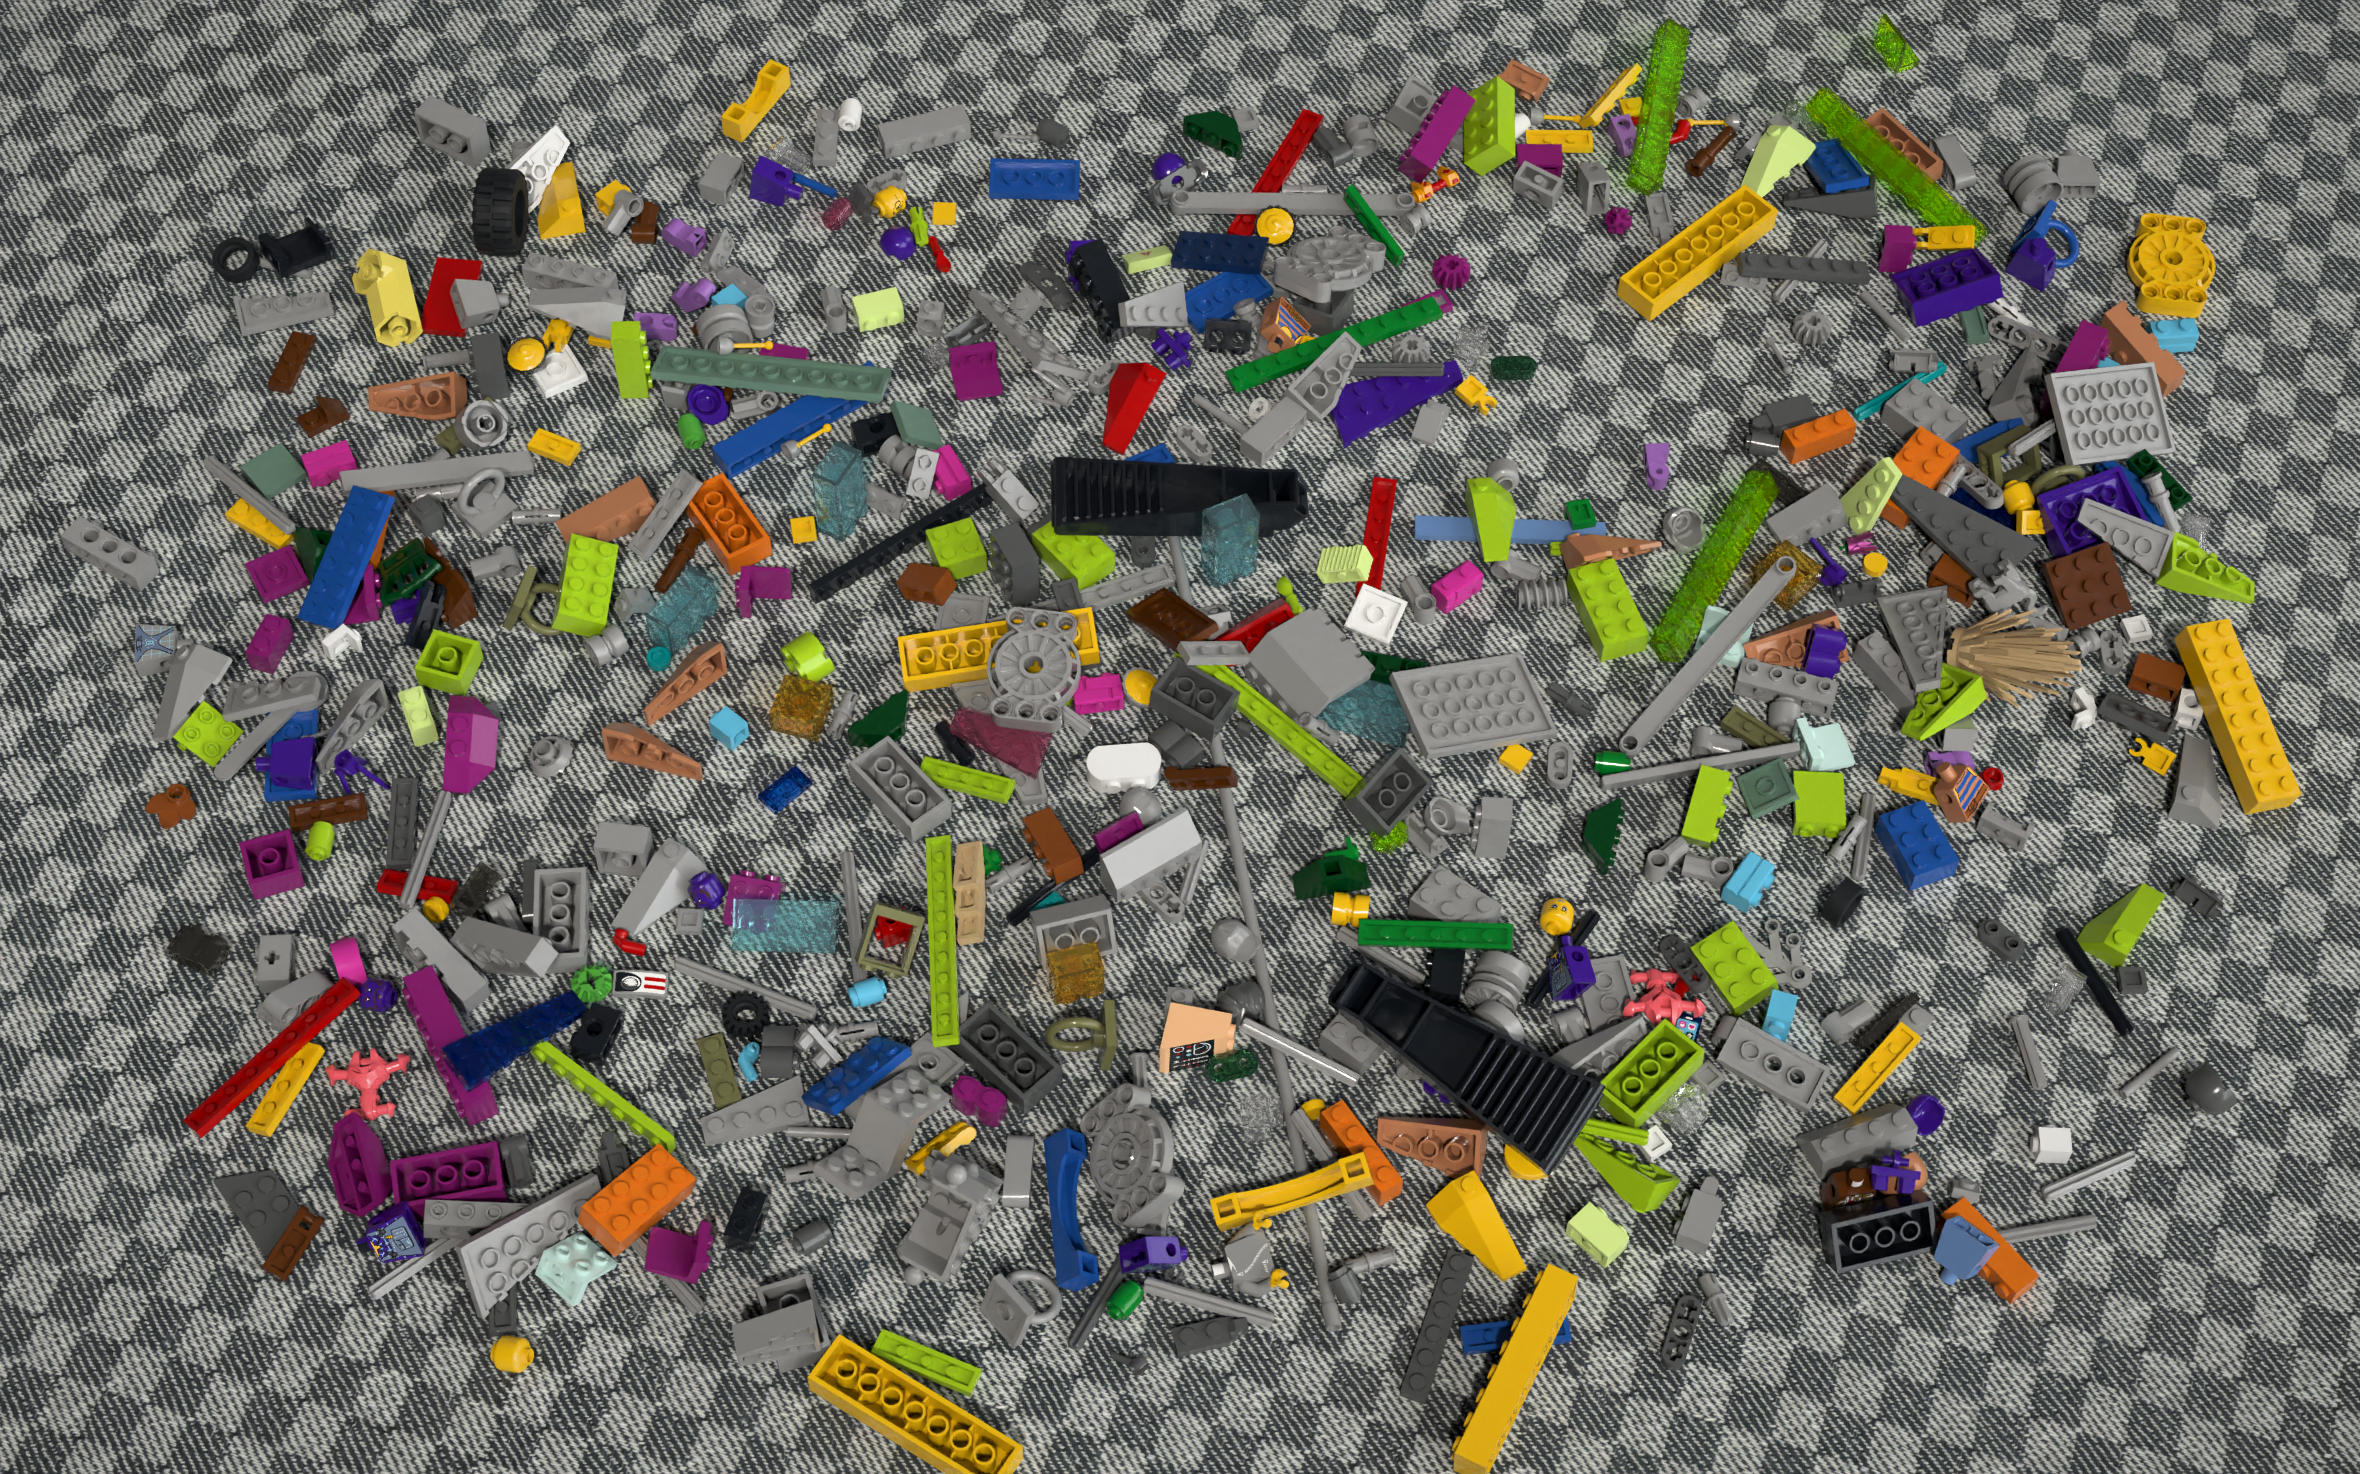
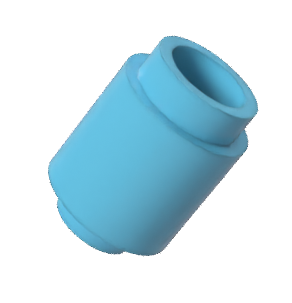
M876 976L852 984L853 987L847 988L854 1008L858 1006L863 1008L884 1000L883 995L887 994L883 979L878 980Z

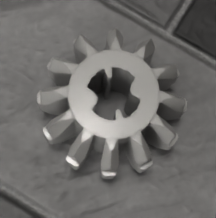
M1812 308L1808 312L1802 310L1794 318L1792 334L1795 335L1796 341H1802L1803 346L1807 343L1812 348L1815 344L1822 346L1824 341H1827L1830 337L1832 322L1829 321L1828 315H1821V309L1818 312H1814Z
M1407 333L1403 337L1398 336L1391 350L1393 362H1427L1431 355L1429 342L1425 341L1424 336L1417 337L1416 333L1412 336H1409Z

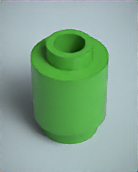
M684 414L679 417L677 430L684 446L688 449L700 448L705 443L706 436L699 419L693 414Z

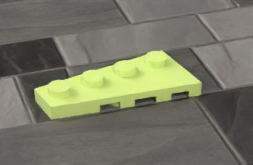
M1890 457L1881 459L1840 499L1843 503L1847 523L1857 536L1872 530L1902 476V472Z

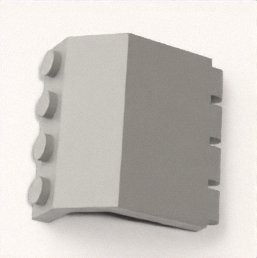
M1309 608L1269 631L1250 653L1251 659L1248 665H1245V675L1248 680L1254 682L1265 698H1269L1279 710L1297 724L1300 716L1304 713H1309V715L1311 714L1314 718H1317L1329 703L1370 680L1371 673L1375 670L1373 664L1364 655L1361 656L1360 650L1349 639H1346V635L1334 623H1330L1331 619L1320 608L1314 611Z

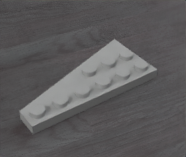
M1948 585L1877 598V607L1916 692L1940 688Z

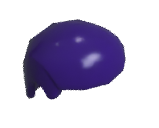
M1163 153L1154 161L1151 170L1152 177L1155 181L1161 180L1186 163L1183 158L1175 153ZM1179 176L1173 177L1172 184H1178L1182 181V178Z
M889 227L880 237V248L887 257L893 255L898 260H904L912 256L916 251L914 236L906 227Z
M1928 1093L1918 1094L1906 1106V1110L1918 1127L1917 1134L1921 1136L1930 1135L1937 1130L1945 1115V1108L1939 1103V1100Z

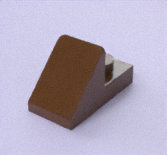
M314 396L316 408L296 417L299 426L309 439L351 418L339 399Z

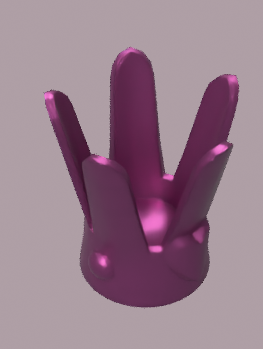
M1868 531L1856 537L1844 538V546L1839 547V549L1845 548L1847 556L1872 553L1866 551H1875L1877 547L1871 545L1869 541H1862L1872 538L1874 533Z

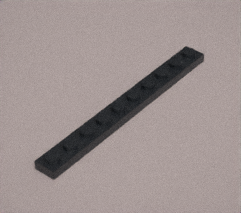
M982 483L810 583V598L815 604L829 599L841 589L850 587L853 582L862 577L869 576L877 568L889 564L896 557L906 554L915 546L926 542L925 530L966 519L980 508L987 507L994 501L985 490L987 485Z

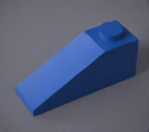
M2022 418L2001 421L1951 445L1959 449L1960 454L1969 462H1979L1978 446L2021 424H2025ZM2009 452L2005 453L2000 457L2009 456Z

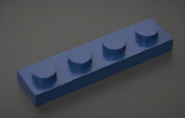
M1567 1315L1552 1345L1571 1343L1572 1337ZM1515 1320L1460 1326L1459 1333L1463 1356L1500 1351L1505 1340L1510 1342L1511 1328Z

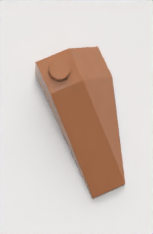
M707 641L701 646H696L684 658L645 707L644 716L648 726L728 673L724 646L720 642Z

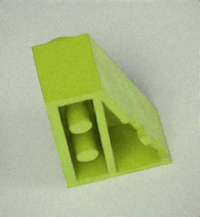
M1701 764L1681 837L1687 843L1705 848L1710 847L1711 841L1716 843L1720 828L1716 827L1718 818L1723 819L1727 806L1722 804L1725 795L1730 796L1734 782L1729 780L1731 772Z

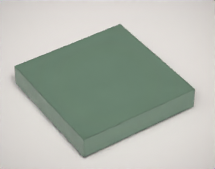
M896 400L890 404L903 442L934 450L944 446L931 410Z
M282 443L277 444L240 466L245 476L266 500H270L308 477L306 471Z
M1782 757L1736 777L1754 820L1799 799Z

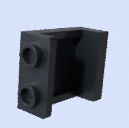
M309 217L304 218V229L273 240L267 232L258 235L262 255L281 278L332 259L330 249L333 246L330 238L324 236L317 223L314 224Z

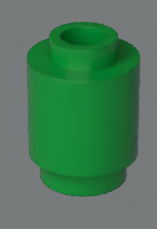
M1602 750V753L1596 752L1594 772H1600V775H1610L1630 771L1631 758H1626V753L1605 750Z
M1132 1280L1121 1283L1105 1303L1108 1315L1116 1321L1120 1319L1126 1321L1142 1302L1143 1289Z

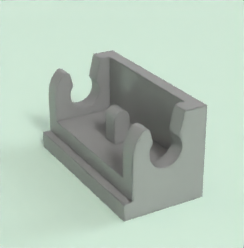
M1989 802L1980 817L1976 830L2022 852L2034 830L2035 824L2031 822L2028 827L2023 826L1993 811L1994 804Z

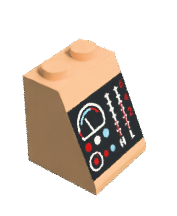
M1171 1002L1160 1046L1159 1072L1167 1073L1226 1061L1228 1051L1233 1052L1235 1044L1236 1024H1232V1014Z

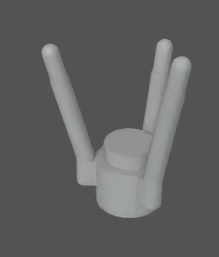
M1032 367V372L1055 388L1051 395L1054 401L1033 395H1028L1027 398L1051 405L1058 410L1062 406L1068 408L1074 400L1076 392L1049 371L1044 370L1042 373Z

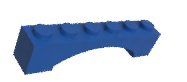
M1064 1128L1044 1139L1057 1286L1078 1292L1099 1281L1097 1256L1090 1254L1086 1249L1077 1220L1076 1194L1078 1178L1083 1160L1087 1159L1085 1134Z

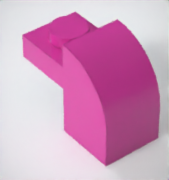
M344 937L338 939L335 943L329 944L339 979L344 977L353 986L363 984L368 978L356 937Z

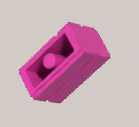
M346 440L300 455L312 488L317 486L323 487L331 481L339 479V471L357 469L355 459Z
M948 444L940 447L938 450H933V452L940 453L933 478V485L937 494H942L946 501H950L972 490L971 478L951 445Z
M1467 560L1433 583L1431 595L1436 599V607L1443 614H1447L1468 600L1472 595L1482 590L1483 573L1470 560Z
M1103 673L1099 677L1092 678L1081 676L1078 689L1072 696L1074 711L1079 715L1124 709V694L1120 674Z

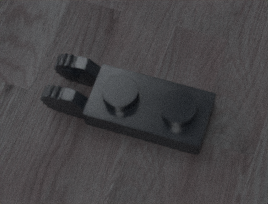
M424 581L404 645L424 650L433 630H437L445 595L447 594L445 585L439 584L434 590V582Z

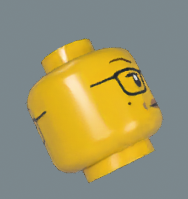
M889 185L874 195L872 205L878 208V216L891 219L905 210L907 196L901 188L898 189L895 186Z

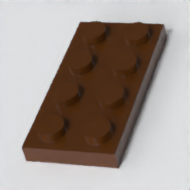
M1164 587L1125 611L1128 620L1177 654L1179 652L1176 648L1180 641H1203L1219 630L1214 620Z

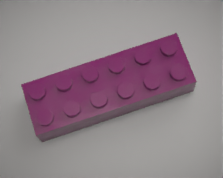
M428 966L403 977L405 988L401 990L411 1016H414L418 1031L424 1037L430 1056H433L440 1077H443L446 1090L455 1103L460 1119L466 1118L470 1127L499 1114L492 1089L433 966Z

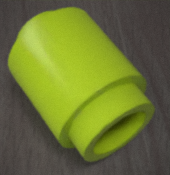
M318 821L309 830L305 852L313 860L322 861L331 856L335 832L330 823Z

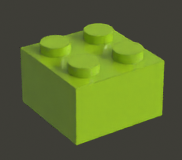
M971 517L925 530L926 547L934 566L947 568L952 573L954 580L987 571V554Z
M434 629L414 668L418 684L451 694L465 696L483 660L480 642Z

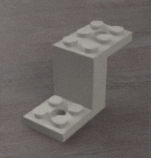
M908 1068L865 1095L847 1144L817 1162L813 1172L856 1201L900 1171L919 1122L946 1106L951 1096L944 1092L941 1087L922 1077L919 1072Z

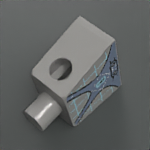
M136 624L134 664L139 676L143 677L169 671L175 659L176 651L184 645L194 644L193 639L180 640L177 629L174 626Z

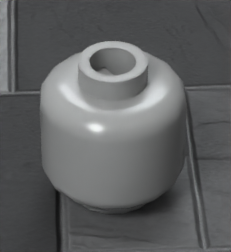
M1500 458L1488 466V477L1492 478L1508 492L1518 486L1520 478L1514 461L1508 458Z
M1776 698L1769 705V727L1782 735L1791 734L1796 719L1801 717V707L1793 698Z

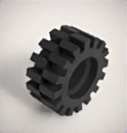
M743 991L744 996H740L739 992L735 993V999L730 996L727 999L728 1004L725 1002L723 1004V1010L721 1011L723 1025L728 1035L731 1034V1038L734 1040L738 1036L739 1041L744 1042V1037H747L748 1042L753 1041L752 1036L754 1035L757 1039L760 1038V1032L763 1033V1027L770 1024L768 1005L766 1001L764 1002L761 995L757 998V993L752 992L751 996L748 995V991ZM743 1010H751L756 1014L755 1019L748 1023L738 1022L736 1015Z

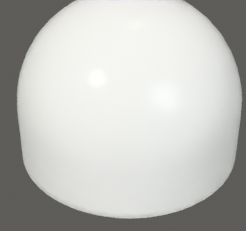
M1263 397L1255 399L1250 405L1249 415L1255 420L1265 416L1272 407L1271 402ZM1263 406L1262 411L1258 414H1255V410L1258 407Z

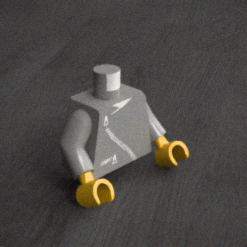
M1263 1210L1256 1211L1253 1215V1221L1243 1227L1227 1243L1223 1250L1224 1262L1211 1265L1214 1281L1229 1277L1233 1291H1240L1257 1298L1276 1290L1277 1286L1281 1289L1288 1288L1289 1282L1284 1279L1281 1280L1288 1273L1282 1269L1275 1270L1264 1231H1260V1227L1269 1228L1272 1225V1220L1265 1219L1262 1222V1218L1268 1212Z

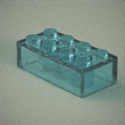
M837 440L813 472L812 481L818 531L844 542L846 537L854 532L858 520L866 515L868 505L866 504L867 491H865L862 451Z
M1247 493L1203 510L1201 568L1213 588L1219 585H1226L1239 577L1248 576L1257 569L1260 514Z
M1373 680L1364 682L1332 701L1316 718L1324 720L1334 730L1404 749L1411 731L1410 724L1393 686Z
M766 898L733 899L732 950L802 953L838 952L839 901Z

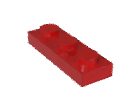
M385 869L377 882V892L401 896L409 873ZM424 875L416 899L428 900L435 896L451 905L459 891V881Z

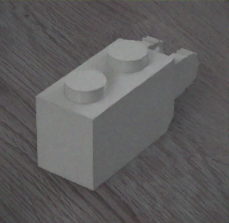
M990 457L987 460V464L997 476L993 478L981 467L977 470V474L987 485L985 487L986 492L1013 522L1023 521L1040 504L1009 469L1005 470L994 458Z
M1707 1176L1703 1180L1700 1190L1694 1189L1692 1197L1686 1196L1681 1209L1682 1212H1685L1683 1220L1677 1219L1673 1234L1677 1235L1674 1245L1703 1256L1706 1254L1723 1207L1721 1199L1716 1197L1719 1183L1714 1176Z

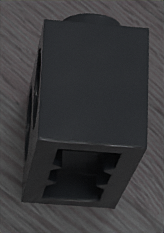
M1206 317L1204 348H1208L1209 352L1222 353V349H1229L1232 354H1245V351H1250L1252 321ZM1213 330L1221 331L1223 334L1222 340L1213 341L1210 338V332ZM1235 332H1243L1246 340L1243 343L1235 342L1233 339Z

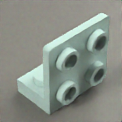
M1707 606L1693 655L1731 612L1721 607ZM1753 624L1719 663L1736 669L1740 668L1745 655L1743 644L1749 641Z
M1806 717L1796 719L1792 737L1794 742L1798 743L1799 754L1806 771L1828 772L1854 766L1855 760L1839 723L1813 728L1809 726Z
M577 1232L543 1251L535 1275L574 1307L581 1302L588 1283L615 1269L617 1262L582 1232Z

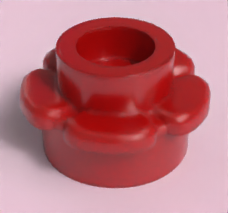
M1987 768L1980 774L1979 777L1989 786L1990 790L1997 791L2002 788L2004 777L1999 769Z

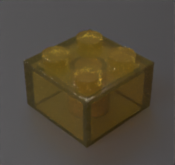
M1785 540L1755 567L1751 584L1755 586L1780 557H1792L1797 565L1796 573L1773 600L1786 611H1789L1819 584L1823 567L1788 540ZM1787 565L1779 567L1782 571L1787 572L1791 570Z
M785 674L769 713L771 730L818 742L834 703L832 686Z
M1096 942L1046 954V979L1054 1005L1070 1004L1077 999L1085 997L1094 998L1104 993V966Z

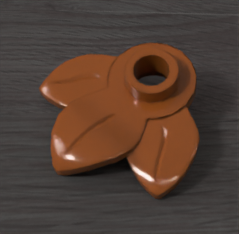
M173 784L167 788L166 793L154 795L147 803L145 812L159 814L161 827L163 829H170L175 827L181 818L192 820L196 813V805L191 800V793L186 786Z

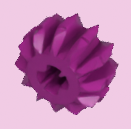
M1450 253L1447 256L1440 254L1438 260H1435L1433 263L1432 279L1435 280L1436 286L1443 285L1444 290L1451 288L1454 291L1456 287L1462 289L1470 278V264H1467L1466 258H1460L1459 253L1455 256H1452Z

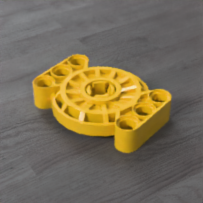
M2146 213L2141 216L2135 233L2137 239L2130 248L2126 263L2131 280L2140 289L2135 303L2138 310L2145 313L2196 318L2201 315L2207 300V293L2205 291L2213 280L2216 268L2210 249L2201 241L2206 230V224L2202 220L2156 213Z

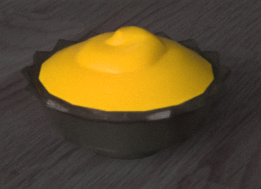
M1269 205L1267 208H1262L1261 212L1256 214V220L1253 222V231L1259 237H1269L1270 247H1281L1284 244H1288L1294 238V233L1297 230V221L1294 219L1293 213L1289 212L1287 208H1282L1280 205Z
M527 335L524 338L519 337L506 348V354L504 355L506 359L505 364L509 370H513L515 373L533 374L539 371L546 361L548 355L547 345L544 344L543 339H538L537 336L531 337Z

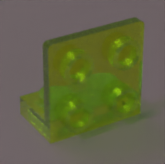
M1882 14L1874 40L1875 49L1881 53L1886 64L1892 68L1895 74L1919 66L1920 60L1887 14Z

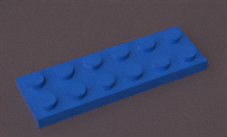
M353 485L297 619L333 631L343 624L395 498Z

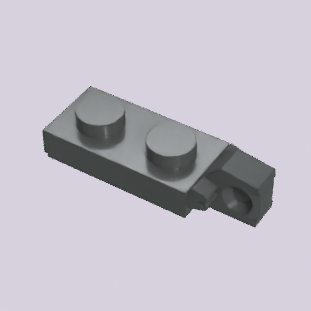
M613 1130L602 1132V1137L600 1138L601 1147L597 1149L606 1186L630 1167L626 1148L622 1147V1144L616 1145Z
M1221 1317L1171 1328V1334L1177 1356L1182 1357L1230 1346L1232 1342L1237 1341L1236 1336L1248 1334L1249 1327L1246 1318L1232 1320L1231 1317Z

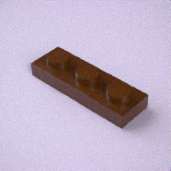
M292 331L267 384L269 390L292 394L316 343L315 335Z
M364 793L288 806L292 833L310 830L313 824L318 821L337 825L368 819Z

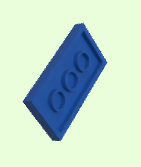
M1839 138L1814 142L1816 148L1803 164L1825 193H1837L1840 190L1859 189L1862 186L1869 185V176Z
M990 159L989 199L1079 200L1080 160Z
M1222 272L1185 292L1188 323L1199 335L1205 332L1206 317L1229 319L1236 315L1233 306L1237 302L1247 298H1254L1255 303H1258L1273 295L1274 288L1261 274Z
M318 709L296 712L266 742V757H271L272 744L275 742L299 739L301 736H310L318 733ZM316 738L314 740L318 749L319 738ZM317 764L313 791L275 786L272 783L269 772H265L264 798L266 802L317 798Z
M881 1036L874 1037L861 1050L851 1054L842 1065L831 1070L823 1080L812 1085L809 1091L801 1097L805 1105L836 1116L912 1055L909 1046Z

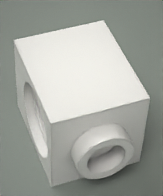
M2181 688L2175 703L2173 719L2178 721L2176 726L2196 731L2202 718V707L2195 690Z

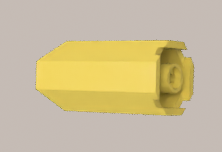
M368 249L358 259L356 266L360 267L358 274L354 272L352 280L355 292L367 297L377 342L391 347L399 346L398 342L405 341V344L413 343L421 335L423 329L406 260L379 250Z

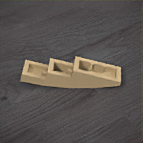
M981 841L957 844L952 887L957 892L955 915L958 918L956 941L962 946L984 942L986 907L985 867Z

